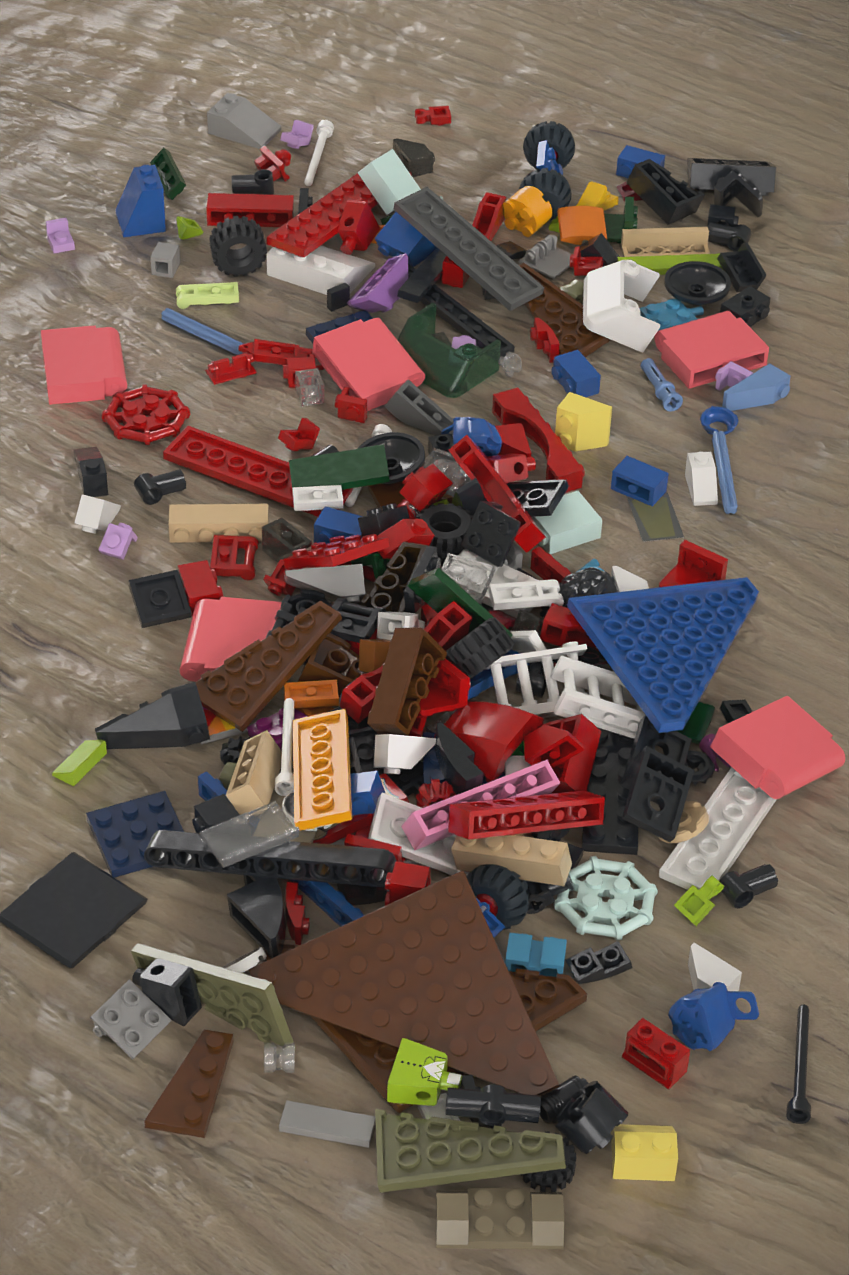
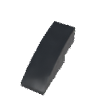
M442 722L437 723L435 753L446 781L452 785L457 795L481 786L484 773L474 764L475 752Z

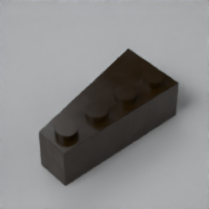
M403 542L387 564V570L382 576L379 575L374 582L375 586L372 591L361 600L362 605L372 608L376 606L384 607L387 612H405L404 590L427 545Z

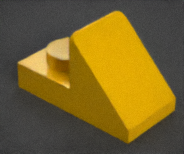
M590 181L576 206L603 208V211L618 205V196L610 194L605 185Z

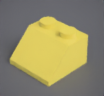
M569 392L557 407L555 434L561 438L562 443L567 449L575 452L605 447L609 444L612 406Z
M620 1124L614 1127L611 1131L613 1135L611 1139L613 1179L675 1181L678 1148L677 1133L673 1126Z

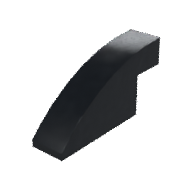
M244 875L245 886L227 894L230 916L272 959L281 955L285 941L286 921L282 892L277 878Z

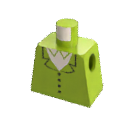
M402 1038L388 1080L387 1102L434 1106L438 1103L441 1090L447 1091L448 1087L460 1088L462 1075L447 1072L448 1056L445 1053Z

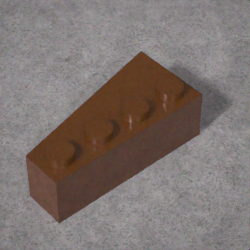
M395 628L386 661L383 664L379 685L375 691L372 709L368 715L367 724L379 735H409L420 712L419 702L423 698L426 699L430 691L427 685L431 678H436L439 672L437 667L439 661L445 660L447 652L423 628Z

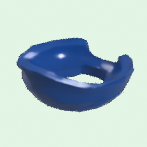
M715 406L706 409L700 417L703 429L713 435L714 431L719 432L717 429L710 427L711 423L722 422L728 427L727 431H724L726 435L735 429L739 421L738 416L729 409Z

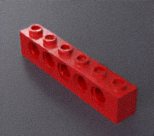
M582 790L450 804L448 832L470 840L602 825L605 797Z

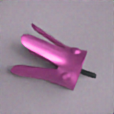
M708 734L700 742L699 748L710 757L717 772L719 767L716 763V757L727 767H731L710 748L715 734Z

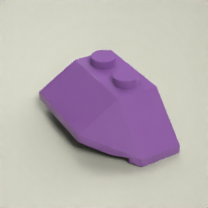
M407 254L389 258L347 302L348 306L370 313L378 311L384 313L392 309L394 302L400 299L397 297L399 288L408 279Z

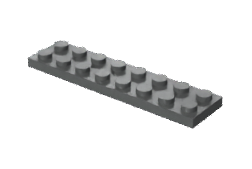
M428 187L394 202L393 209L509 311L543 294L544 287Z

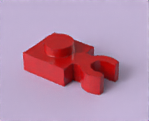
M449 106L428 107V110L415 109L416 124H424L426 122H430L431 125L451 124Z

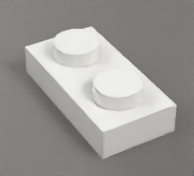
M341 485L292 488L294 511L322 510L325 506L334 509L343 508Z

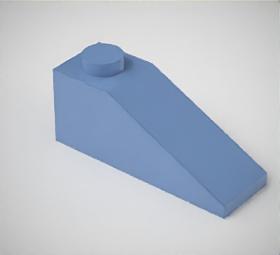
M769 363L724 391L722 407L735 411L773 404L779 399L786 397L789 393L791 376Z

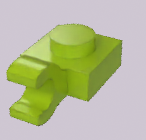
M712 875L700 889L692 885L674 906L697 926L715 907V904L710 899L718 895L725 886Z

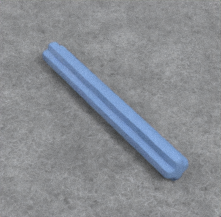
M170 308L162 311L163 321L235 355L243 354L238 349L239 345L244 343Z
M714 431L712 433V442L724 512L726 514H735L738 506L725 433L723 431Z

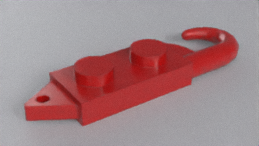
M254 339V342L239 345L238 349L242 353H251L254 361L287 365V358L310 357V354H313V349L260 339ZM316 365V370H324V367Z

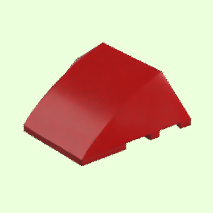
M468 702L467 706L458 708L444 725L475 752L474 764L484 773L483 775L486 776V781L489 783L496 780L505 770L507 759L522 743L524 736L540 728L544 723V718L508 705L489 702Z

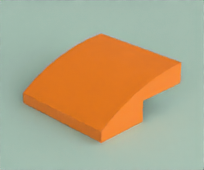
M569 206L558 209L560 240L562 242L581 246L583 240L589 241L601 233L607 239L603 208Z

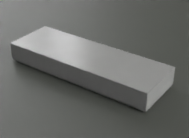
M286 1100L279 1124V1131L369 1148L376 1120L375 1116Z

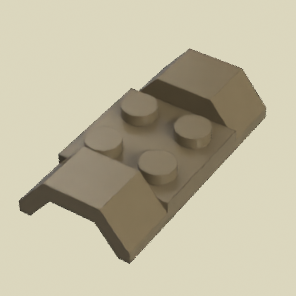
M467 1188V1191H436V1248L564 1249V1205L561 1192H530V1188Z

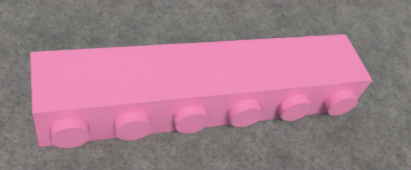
M545 760L417 810L408 817L401 827L415 851L455 835L448 832L450 804L551 794L560 784V781L549 762Z

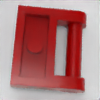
M214 535L210 569H215L216 576H235L247 581L254 579L256 573L254 559L255 551H257L259 545L258 539L252 536ZM238 548L245 549L244 564H237Z

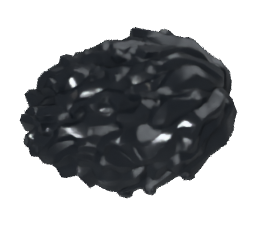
M593 567L570 574L559 583V593L563 596V607L568 608L569 598L618 592L614 579L610 574ZM541 606L542 612H540V616L543 621L550 606Z

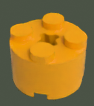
M525 186L519 189L503 203L505 226L509 230L516 229L522 232L525 237H531L551 219L552 207L550 202H545L542 198L544 194L535 187Z

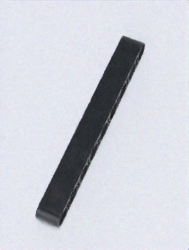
M168 830L154 832L144 852L145 861L151 866L158 868L372 887L385 886L387 873L393 872L396 861L393 853L385 849Z

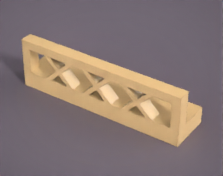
M708 227L622 229L623 257L710 254L708 248L709 230ZM693 250H703V252H695ZM628 252H637L638 254H628Z

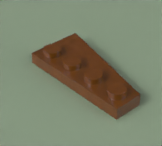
M203 1030L144 1120L145 1128L205 1138L234 1042L233 1034Z

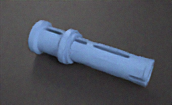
M647 358L643 360L640 364L641 369L654 386L655 395L659 400H662L664 409L670 412L679 409L683 403V398L679 393L675 392L673 383L666 381L653 359Z

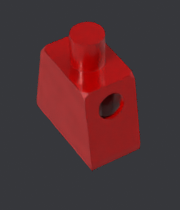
M347 200L338 227V233L343 241L340 250L347 255L352 254L353 250L365 251L379 232L380 227L367 201Z
M508 453L487 457L505 483L528 479V472L536 469L535 459L533 457H526L525 454Z

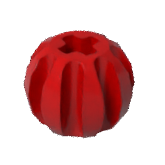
M431 779L432 783H423L419 787L420 793L416 795V805L425 808L457 794L453 791L452 785L447 781L440 783L439 779Z

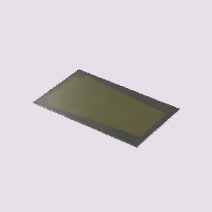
M668 492L653 507L627 496L643 542L684 538Z

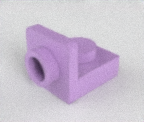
M67 218L46 221L47 240L53 253L75 250Z
M730 361L717 371L715 389L720 391L727 385L732 387L752 375L753 372Z

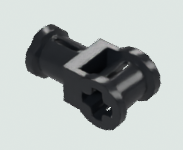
M568 874L565 886L526 881L530 892L527 914L539 913L546 906L555 902V895L568 889L570 891L575 890L570 875Z

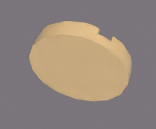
M686 801L675 839L671 842L660 837L659 839L666 843H679L697 836L709 823V815L706 808L702 807L699 802Z

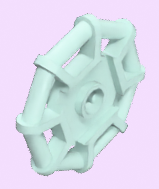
M591 856L588 861L571 869L569 872L575 887L574 891L578 892L577 898L569 899L570 890L568 889L557 894V899L553 904L555 910L561 912L577 929V933L581 935L587 933L613 937L615 940H622L624 935L643 925L651 924L654 919L652 915L654 899L658 890L655 884L649 883L634 867V863L627 861V863L598 859L597 856ZM600 870L620 874L619 876L601 874ZM589 872H592L586 877V880H578V878H580L581 876ZM628 878H630L640 889H633ZM601 897H609L610 899L608 902H603ZM643 900L640 910L633 907L634 901ZM575 910L579 912L582 910L585 913V917L581 918ZM625 916H626V919L631 918L630 920H628V921H626V922H624V923H622V924L620 925V919H621V918H623V917H625Z

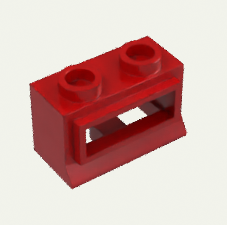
M642 1018L627 1032L622 1058L669 1090L687 1072L690 1049ZM637 1050L641 1051L642 1053H644L645 1055H647L649 1058H646L645 1056H643L642 1054H640L639 1052H637Z

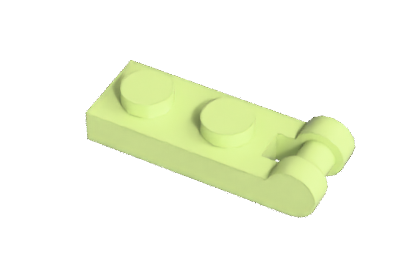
M238 282L179 285L176 288L177 306L181 309H186L189 305L239 303Z

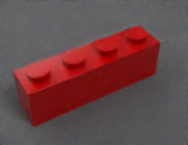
M208 193L206 207L207 226H217L219 222L224 223V219L228 217L229 219H234L233 216H238V218L242 219L244 216L248 218V221L253 219L256 225L259 224L260 227H281L294 218V195Z

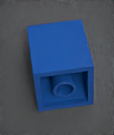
M155 165L134 167L115 210L123 238L166 232L164 189Z
M397 212L394 213L375 237L378 250L383 255L395 257L406 253L408 264L412 267L425 260L436 248L432 242Z

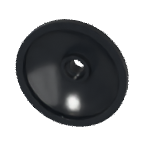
M689 261L671 267L665 274L664 285L666 290L679 301L692 305H708L718 302L727 296L730 291L731 280L728 274L718 266L706 262Z
M390 432L379 434L366 440L358 447L364 448L384 444L390 482L380 484L386 485L402 482L411 472L415 473L422 467L425 461V450L422 443L414 436L405 433Z

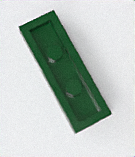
M163 147L150 164L156 166L164 192L168 198L173 200L183 191L186 183L170 151Z

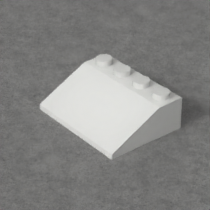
M324 246L318 247L306 257H301L272 247L267 252L268 276L327 295L328 289L343 283L350 286L351 293L375 268V263Z

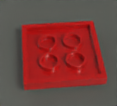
M377 534L366 535L362 538L360 535H353L347 538L337 536L330 538V543L328 544L320 542L312 544L310 550L303 548L292 551L293 556L284 558L283 561L285 569L334 567L386 549L390 545L388 537L377 538Z

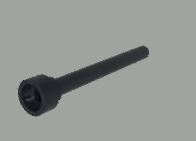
M805 1004L798 1007L793 1097L787 1103L786 1109L787 1119L796 1124L807 1123L811 1118V1105L806 1099L810 1010Z

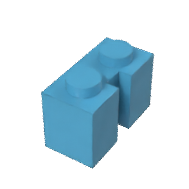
M509 932L505 958L508 971L516 972V968L540 971L539 975L557 977V973L563 974L567 940L544 937L543 941L532 940V935Z

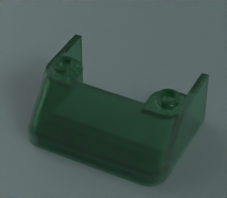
M434 303L409 317L397 339L425 373L423 383L449 398L460 397L499 371L500 340H495L483 349L471 343L454 349L432 336L435 334L436 304Z

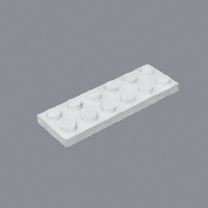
M731 767L704 806L709 815V823L697 836L677 844L661 867L659 877L687 890L692 885L700 889L712 875L719 881L732 867L777 799L771 798L760 787L755 789Z

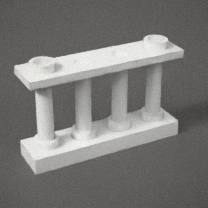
M569 642L563 644L562 648L500 657L486 668L491 669L497 703L512 707L511 704H508L501 667L517 665L524 702L521 703L522 706L515 708L542 718L559 716L554 711V707L560 698L557 680L550 677L554 669L553 659L565 656L579 661L578 656L583 655L587 650V645ZM542 661L549 699L545 703L537 704V700H534L527 663ZM575 686L577 692L588 695L583 688Z
M560 656L550 675L551 679L564 682L565 686L554 707L555 714L565 718L583 714L598 728L635 739L640 720L645 716V713L616 673ZM575 686L588 690L589 695L577 692ZM600 694L612 697L613 702L600 699ZM624 701L637 705V710L624 706Z

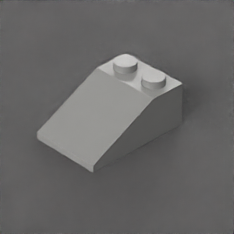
M227 93L207 112L208 134L258 149L266 146L281 131V126L246 98L236 94Z
M362 564L285 571L284 582L301 590H316L323 593L325 599L335 602L337 598H343L349 603L358 604L365 596Z

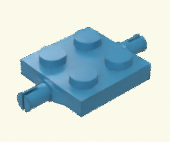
M669 299L665 302L649 304L639 308L640 316L660 324L659 330L697 320L695 316L704 314L703 307L699 306L690 309L678 299Z

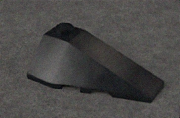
M196 682L168 689L161 693L162 697L150 704L147 701L140 704V709L132 714H121L95 728L97 739L106 741V750L186 747L210 740L207 721Z

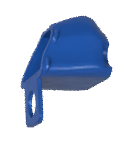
M455 417L453 419L454 424L441 431V434H449L453 430L454 445L468 435L486 457L498 455L502 446V439L496 427L485 419Z
M715 982L710 988L695 989L678 999L670 1008L668 1016L672 1022V1031L676 1038L693 1050L702 1048L712 1051L733 1030L735 1019L756 1020L759 1017V1010L755 995L752 992L728 991L724 983ZM738 998L746 999L750 1003L751 1011L749 1013H744L737 1008L736 1000Z

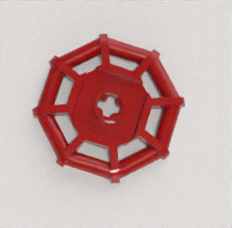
M147 384L127 392L115 393L108 408L102 412V420L109 425L114 432L115 438L143 442L145 445H150V442L169 436H178L183 423L190 417V409L183 404L175 390L167 391L147 387ZM173 405L176 410H170L169 406ZM119 407L123 408L122 412L116 411Z

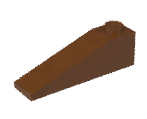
M329 633L308 657L297 682L337 680L338 695L341 697L342 691L347 685L362 674L369 672L359 671V655L350 649L351 644Z

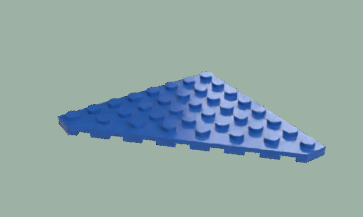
M746 577L569 598L567 607L658 733L683 730L754 606L759 591Z

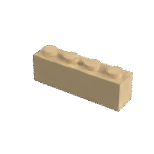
M268 504L169 505L170 543L213 542L214 535L252 536L257 538L259 542H269Z
M267 730L244 741L226 793L227 798L244 821L251 817L258 818L267 812L275 787V778L281 769L282 751Z
M456 835L451 848L457 870L471 872L480 865L493 864L508 868L511 872L514 871L520 875V880L565 886L572 866L568 844L565 842L517 835L468 840Z

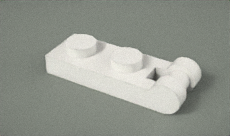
M557 580L490 584L489 586L493 610L551 606L552 603L560 606L564 604L563 596L559 593L560 586Z

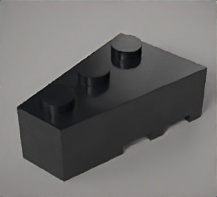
M647 159L635 164L626 182L634 192L667 225L696 213L705 194L701 191L696 193L687 187V182L684 180L682 182L677 181L670 176V171L651 159Z

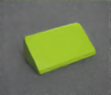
M85 740L52 772V776L75 786L107 754L106 741Z

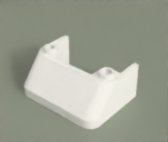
M621 260L588 272L584 279L583 323L586 328L643 353L659 330L660 324L640 316L638 304L631 299H625L624 294L643 302L659 278V273L638 265L633 260Z

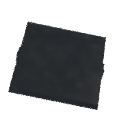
M71 852L0 913V922L67 967L74 968L103 941L105 942L122 924L146 904L148 899L82 856Z

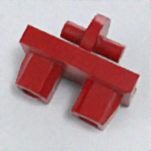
M266 146L260 148L262 155L254 160L257 169L270 170L273 174V182L280 177L284 181L290 179L284 168L290 165L291 154L285 149L276 151L273 154Z

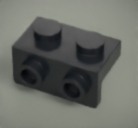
M743 243L738 251L720 253L717 258L723 270L730 277L731 284L736 292H741L749 286L757 290L766 277L764 269L748 243Z

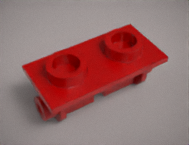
M247 352L232 356V363L230 364L228 358L211 361V364H208V369L205 370L214 385L257 373L251 364L254 362L253 355Z

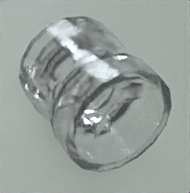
M286 1042L283 1046H277L275 1043H264V1073H274L276 1070H283L285 1073H295V1042Z

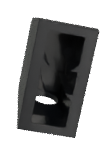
M156 959L147 969L138 968L134 972L132 982L140 986L142 992L172 1021L185 1027L202 1008L193 968L163 959Z

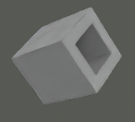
M158 242L151 255L152 275L173 278L180 265L179 245Z

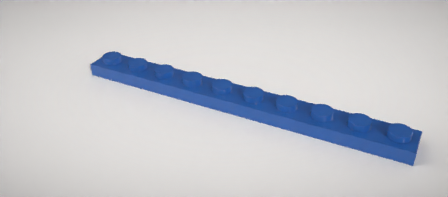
M207 771L198 776L199 796L205 801L222 794L226 796L227 790L219 779H214ZM254 817L245 820V823L251 829V838L254 837L260 822L258 818ZM289 879L294 883H298V888L340 927L364 916L359 908H354L340 891H336L327 882Z

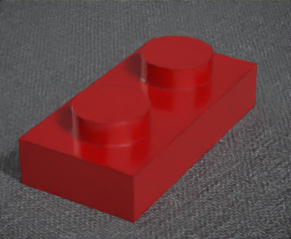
M541 547L532 550L530 569L543 580H557L560 583L564 577L572 574Z

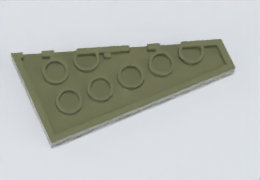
M139 943L131 950L137 968L147 969L156 959H163L193 968L200 1001L206 1004L205 1010L241 1030L248 1027L258 1035L260 1041L266 1044L270 1040L281 1046L280 1052L287 1056H290L296 1049L272 982Z
M375 1109L377 1179L380 1193L566 1168L563 1137L559 1134L530 1130L519 1133L506 1131V1127L494 1125V1128L491 1129L479 1127L478 1123L438 1117H431L427 1120L413 1118V1115L401 1112L399 1116L386 1114V1110Z

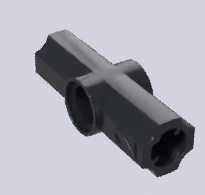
M495 1084L486 1085L481 1090L448 1087L445 1113L450 1116L479 1118V1121L487 1126H499L505 1123V1121L538 1123L541 1097L539 1095L507 1093L504 1087Z

